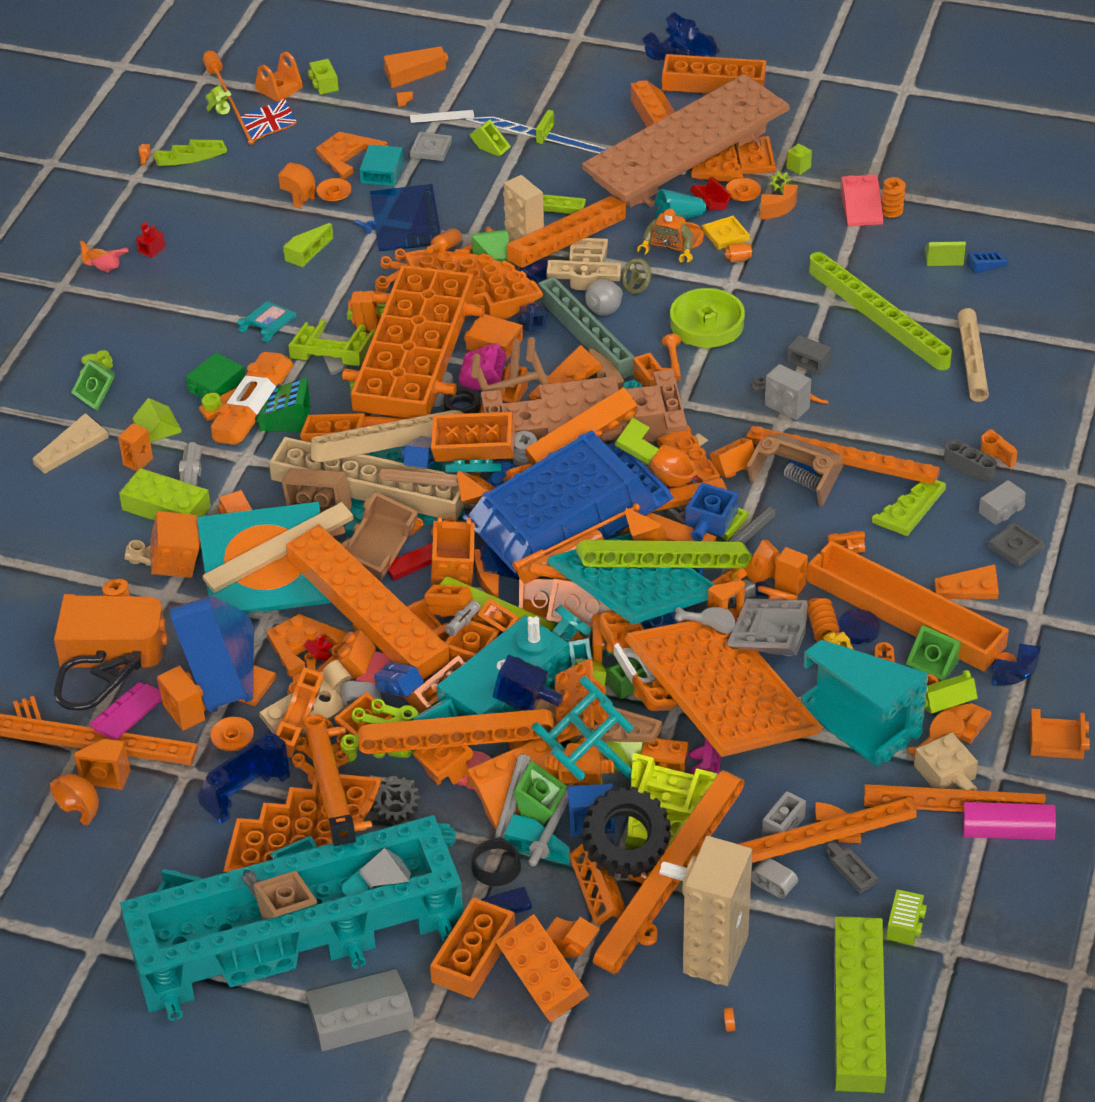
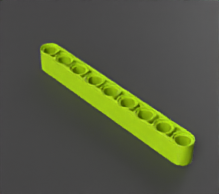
M583 540L576 546V553L583 565L587 567L746 568L752 558L751 553L742 542Z

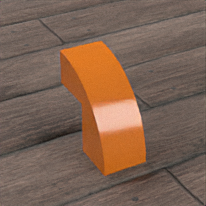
M784 184L783 195L762 194L760 219L776 218L790 212L797 203L798 185Z

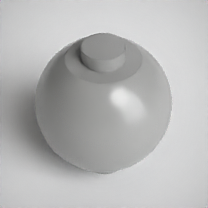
M596 280L586 290L585 303L592 313L598 316H608L619 308L623 293L621 288L610 280Z

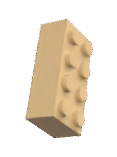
M522 175L505 182L503 191L505 203L504 223L506 230H508L509 242H512L544 227L543 192Z

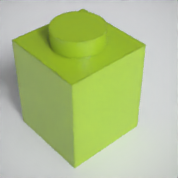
M797 144L787 151V169L801 175L811 168L812 150Z

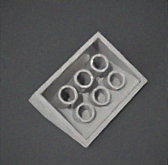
M397 969L305 992L321 1051L414 1028L412 1006Z

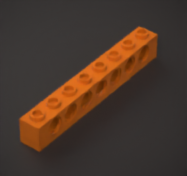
M609 196L507 244V260L523 268L626 219V203L613 196Z

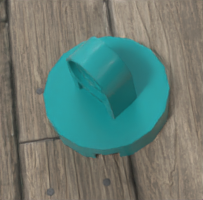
M561 604L555 609L563 618L552 633L567 643L578 630L586 636L592 631L589 626Z

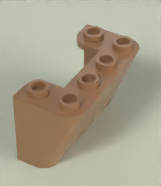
M375 491L371 498L367 497L364 502L363 520L355 525L352 538H347V540L343 543L340 542V544L378 580H382L413 530L417 521L418 511Z

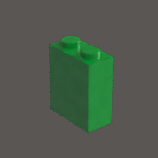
M216 352L185 377L187 390L191 394L203 398L209 393H217L221 396L237 388L246 375L244 366Z

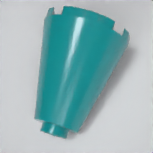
M667 189L658 190L656 194L655 205H658V211H655L656 219L667 209H673L675 216L683 217L685 220L702 216L706 211V203L703 202L702 198Z

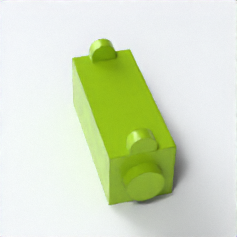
M969 670L963 671L962 675L929 685L926 690L924 710L929 713H935L978 699L975 681L971 677Z

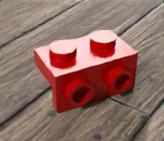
M709 177L706 185H692L690 189L695 197L703 199V202L706 203V208L711 211L715 209L725 210L731 198V193L714 177Z

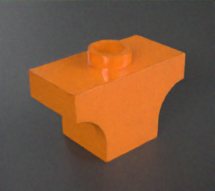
M769 540L761 541L745 569L746 576L755 585H761L766 579L773 578L776 571L774 560L780 552Z

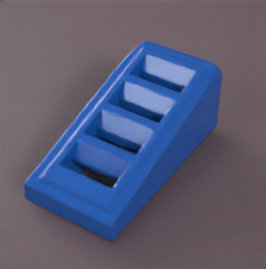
M1000 251L970 252L967 256V264L975 274L1008 265V261Z

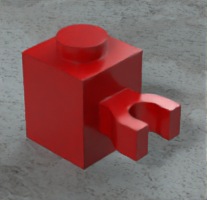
M144 222L140 225L143 233L136 238L138 253L153 258L166 247L164 234L156 230L155 225L148 227V223Z

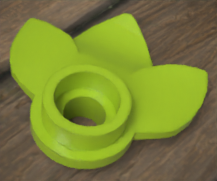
M100 350L96 354H87L81 358V362L84 365L89 359L102 363L110 369L113 366V359L106 350Z

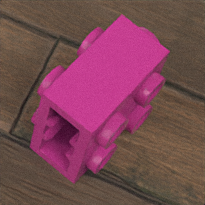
M497 343L486 345L481 349L469 351L465 354L459 376L462 386L474 391L481 389L477 378L471 377L473 355L476 353L481 356L480 367L487 384L501 382L507 355Z

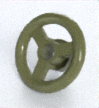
M634 258L630 260L622 271L621 280L624 289L631 294L643 292L649 285L651 269L644 259ZM636 264H641L645 271L638 270ZM629 269H631V280L628 284L627 274ZM635 284L641 285L639 288L633 289Z

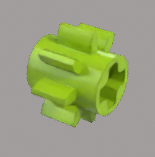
M778 171L777 176L771 175L773 182L769 184L775 186V192L780 189L783 193L784 184H789L792 179L787 178V172L782 175ZM780 178L785 180V182L782 183V186L778 184Z

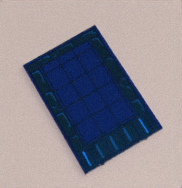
M433 184L370 191L374 222L376 223L378 251L430 246L432 239L441 234Z

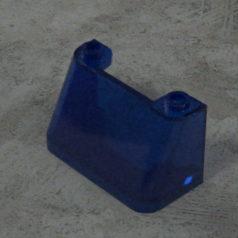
M266 734L210 771L198 792L199 804L222 824L230 819L227 809L232 806L229 797L260 776L265 782H268L272 777L279 778L281 782L290 777L286 742L276 734Z

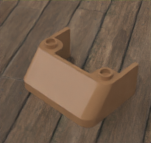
M775 434L761 439L747 464L750 483H754L767 457L776 454L812 466L817 473L823 475L816 489L818 506L823 507L843 468L842 456L837 452L783 434Z

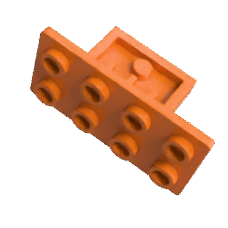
M591 659L578 663L555 676L556 725L589 693L579 682L582 676H586L606 695V688L593 677V661ZM597 699L579 715L589 728L594 727V720L600 725L607 719L606 711L599 705L600 702ZM571 723L556 737V740L561 743L581 732Z

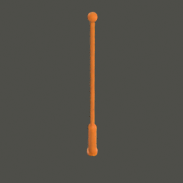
M635 503L629 509L639 511L640 505ZM625 511L546 550L541 549L519 561L512 562L515 571H518V569L545 556L547 553L626 515Z

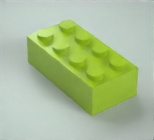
M139 468L119 492L123 511L151 520H155L156 511L191 514L201 517L211 508L209 491L207 489Z

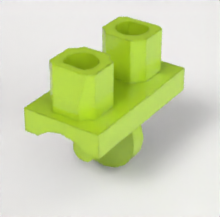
M220 85L213 88L205 96L209 103L206 107L208 112L215 107L218 114L226 115L230 111V105L226 102L231 96L230 91L224 92Z

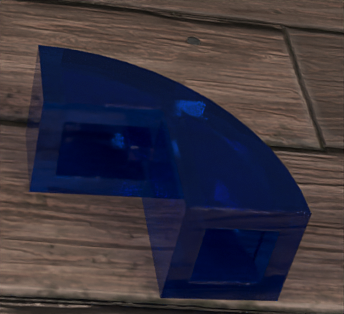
M1019 644L1017 662L995 659L991 685H1013L1030 677L1038 666L1041 647Z

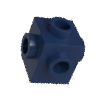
M536 303L520 306L518 324L522 325L527 331L544 330L547 311Z

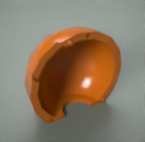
M662 445L659 448L657 454L652 457L649 463L650 471L664 485L669 487H681L691 482L698 471L695 464L690 460L689 455L675 447Z
M76 774L58 776L50 783V791L58 806L67 813L72 810L80 811L82 813L80 822L83 823V826L89 825L97 815L99 808V797L94 785L88 779Z

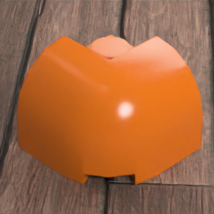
M291 162L287 164L278 174L280 189L289 191L292 194L294 207L300 208L307 202L308 198L315 200V178L311 170L304 165Z

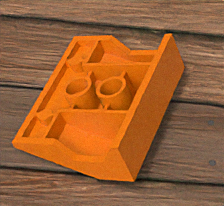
M536 739L467 769V786L474 788L478 794L485 814L495 830L498 827L519 755L524 754L531 757V761L559 780V769L556 771L551 768H545L546 756L552 755V748L543 739ZM517 805L515 814L521 816Z

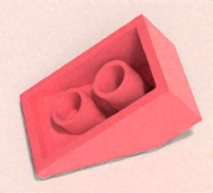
M877 175L841 177L840 194L847 226L883 224L880 187Z

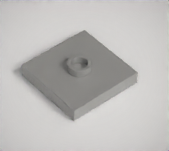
M419 132L411 148L410 157L444 161L452 143V136Z

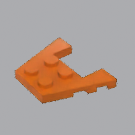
M337 132L317 146L316 153L326 164H330L332 170L335 173L337 172L341 179H346L354 173L352 166L345 162L362 150H367L369 144L388 146V142Z
M301 614L266 631L267 639L275 653H278L280 662L287 669L289 677L303 671L305 667V662L296 655L307 650L303 646L307 639L315 641L316 637L321 634L326 636L325 640L332 642L334 646L336 644H344L343 638L348 634Z

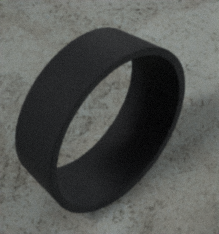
M490 839L482 842L475 849L471 868L474 877L481 883L489 886H502L517 878L521 870V861L518 851L512 843L503 839ZM491 849L507 850L516 857L514 864L509 869L498 873L487 872L481 869L476 863V859L480 854Z

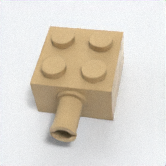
M953 732L916 749L914 767L932 788L954 789L959 787L961 790L977 791L978 788L971 781L976 779L978 761Z

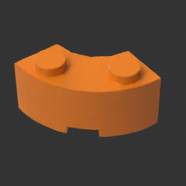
M556 917L546 932L564 958H575L583 954L600 928L582 917H579L576 921H566Z

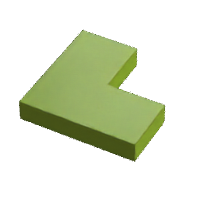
M632 418L615 443V446L648 465L652 457L659 450L643 440L650 427Z

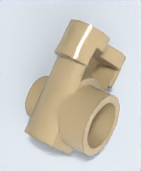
M132 540L129 542V545H126L124 560H129L132 564L144 563L146 564L145 566H151L150 545L145 547L142 541Z

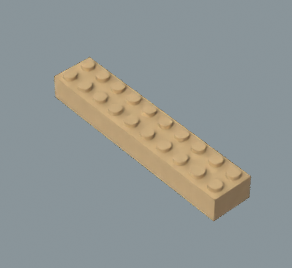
M284 437L269 462L271 480L282 482V479L291 468L346 472L351 498L365 501L367 497L371 498L376 491L418 511L420 514L433 517L439 516L442 519L454 518L455 522L466 504L461 502L459 485L452 487L385 481L380 478V472L383 468L442 474L450 473L404 465V463L364 454L317 462L311 459L310 442Z

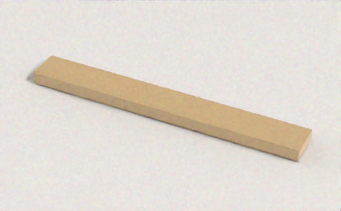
M341 502L202 575L203 580L212 592L216 593L287 555L286 544L316 525L320 524L329 533L353 520V514Z

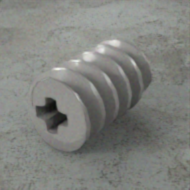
M519 431L515 434L514 464L522 466L530 463L525 456L526 447L537 441L533 433Z

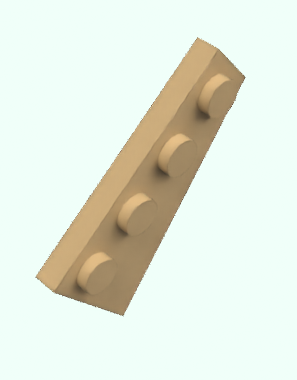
M85 413L32 458L33 464L45 474L109 438L108 432Z

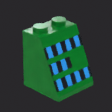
M308 378L277 386L256 415V423H259L260 431L301 433L311 409Z

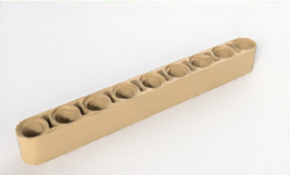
M451 410L316 436L312 438L311 459L317 462H325L405 446L420 436L432 437L433 415L464 413L458 410Z

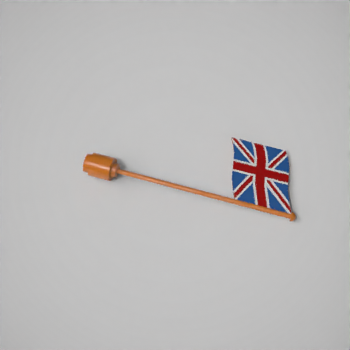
M211 50L205 52L202 60L207 71L210 74L217 75L224 91L227 92L228 89L219 73L223 68V64L218 54ZM231 96L228 98L248 138L249 145H253L254 141L266 135L287 129L296 124V119L285 98L274 104L253 110L243 116H240Z

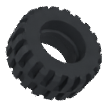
M625 786L618 787L616 792L610 789L605 791L604 796L599 795L595 799L594 804H591L588 808L582 829L584 851H588V859L591 862L595 861L597 863L596 868L600 871H603V869L608 870L607 875L614 877L615 873L621 874V879H628V875L632 874L634 878L641 876L642 872L647 874L652 871L654 865L664 855L671 836V823L667 819L668 813L666 809L660 808L661 802L657 798H654V800L650 798L651 793L644 791L642 794L637 792L638 788L636 787L626 790ZM617 816H630L637 819L647 831L645 844L632 850L616 847L606 837L605 826L607 822Z

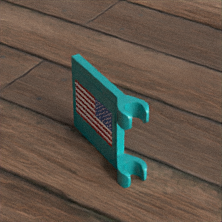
M266 301L246 318H241L237 321V324L241 325L238 331L245 332L250 324L262 329L261 334L264 337L261 340L269 342L278 330L296 317V313Z

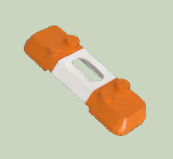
M263 352L255 362L248 365V373L228 402L219 407V415L211 425L212 438L215 442L235 445L246 437L255 423L256 415L277 384H282L292 369L293 362L291 359L280 353ZM251 382H257V386L249 398L245 401H240L251 385Z
M603 612L599 618V631L607 642L606 650L615 655L634 687L635 697L641 699L650 711L673 710L678 707L677 702L624 640L627 633L644 630L641 624L633 625L616 612ZM627 657L637 659L648 677H638L637 672Z

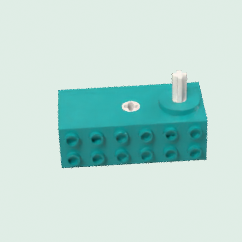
M525 615L437 685L438 703L447 697L451 698L458 716L525 711L533 703L541 687L548 688L549 685L554 687L555 676L570 668L569 643L541 626L537 616L532 618Z

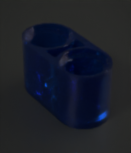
M544 257L523 268L520 267L519 272H525L527 278L538 284L548 279L547 267L548 260L550 259Z

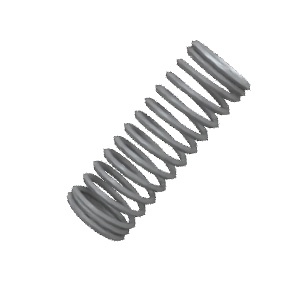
M789 463L784 470V477H788V479L816 492L815 489L817 487L815 488V485L819 478L821 481V477L815 476V474L812 475L809 471L803 470V468L795 466L793 463Z

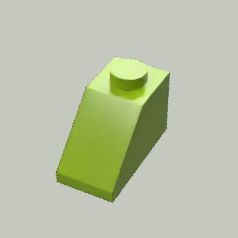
M491 119L480 125L469 135L479 149L496 156H501L511 147Z

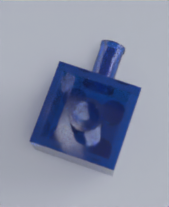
M508 654L498 673L492 697L517 709L527 711L535 710L541 699L559 707L564 694L546 687L545 683L548 672L543 670V668Z

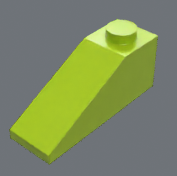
M328 223L294 236L283 246L285 261L304 267L333 239L332 224Z

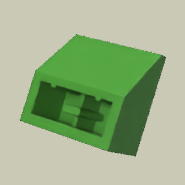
M627 657L637 672L638 677L647 678L648 676L639 661L633 657ZM618 660L604 667L606 670L605 682L620 699L634 693V687Z

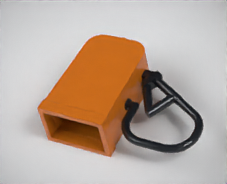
M64 594L54 637L60 666L54 688L56 702L68 710L82 711L91 709L100 704L134 669L138 670L139 668L157 665L163 657L164 647L168 646L169 636L166 633V619L163 617L161 602L154 597ZM71 668H91V674L109 682L94 699L85 703H71L63 699L61 695L65 674ZM113 668H123L116 676L106 672Z

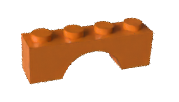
M305 667L303 668L288 710L273 738L271 751L292 758L305 727L304 719L310 715L322 687L324 674Z

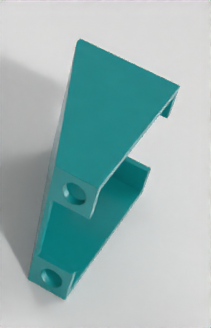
M822 639L805 651L804 667L807 669L814 663H817L818 675L817 685L802 695L801 702L826 730L874 766L878 767L882 763L888 762L895 753L904 750L908 743L921 736L923 732L926 690L928 688L927 673Z

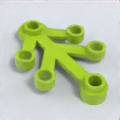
M375 699L372 702L371 710L376 714L385 713L391 715L393 718L386 720L366 714L362 708H355L352 712V719L357 723L364 722L367 724L413 721L412 718L417 716L418 712L409 705L395 708L385 705L381 699ZM380 704L382 707L378 709L374 705ZM361 713L363 716L356 717L355 714ZM404 713L411 714V717H405ZM347 734L342 737L340 748L344 753L352 754L357 750L358 734ZM352 740L354 743L347 744L346 741ZM375 753L373 755L374 757L380 759L383 758L386 753Z

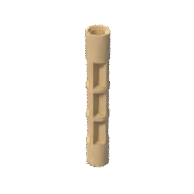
M966 308L958 313V323L969 395L973 401L982 402L988 398L989 390L979 337L977 315L973 309Z

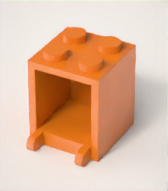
M156 511L150 538L151 574L192 578L198 550L201 546L200 539H198L197 515Z
M438 516V521L433 522L431 585H439L448 576L472 587L475 523H471V518H467L466 522L442 521V517Z

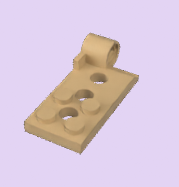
M339 660L332 661L320 672L324 674L323 683L310 715L320 714L330 721L346 709L342 703L340 686L344 682L350 681L351 675ZM294 692L260 711V718L274 736L288 710ZM327 695L330 701L322 702L319 696ZM305 727L301 734V737L306 735Z

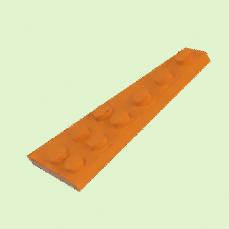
M734 145L694 166L691 178L708 180L709 177H714L717 181L726 182L737 178H744L743 174H741V167L738 164Z

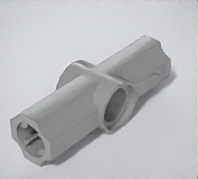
M189 442L184 447L183 460L179 462L180 481L195 486L198 484V477H201L202 453L201 446L196 444V442Z

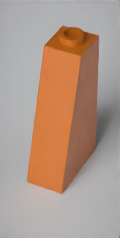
M442 46L383 56L384 70L391 88H396L445 70L446 62H448L447 52H444Z

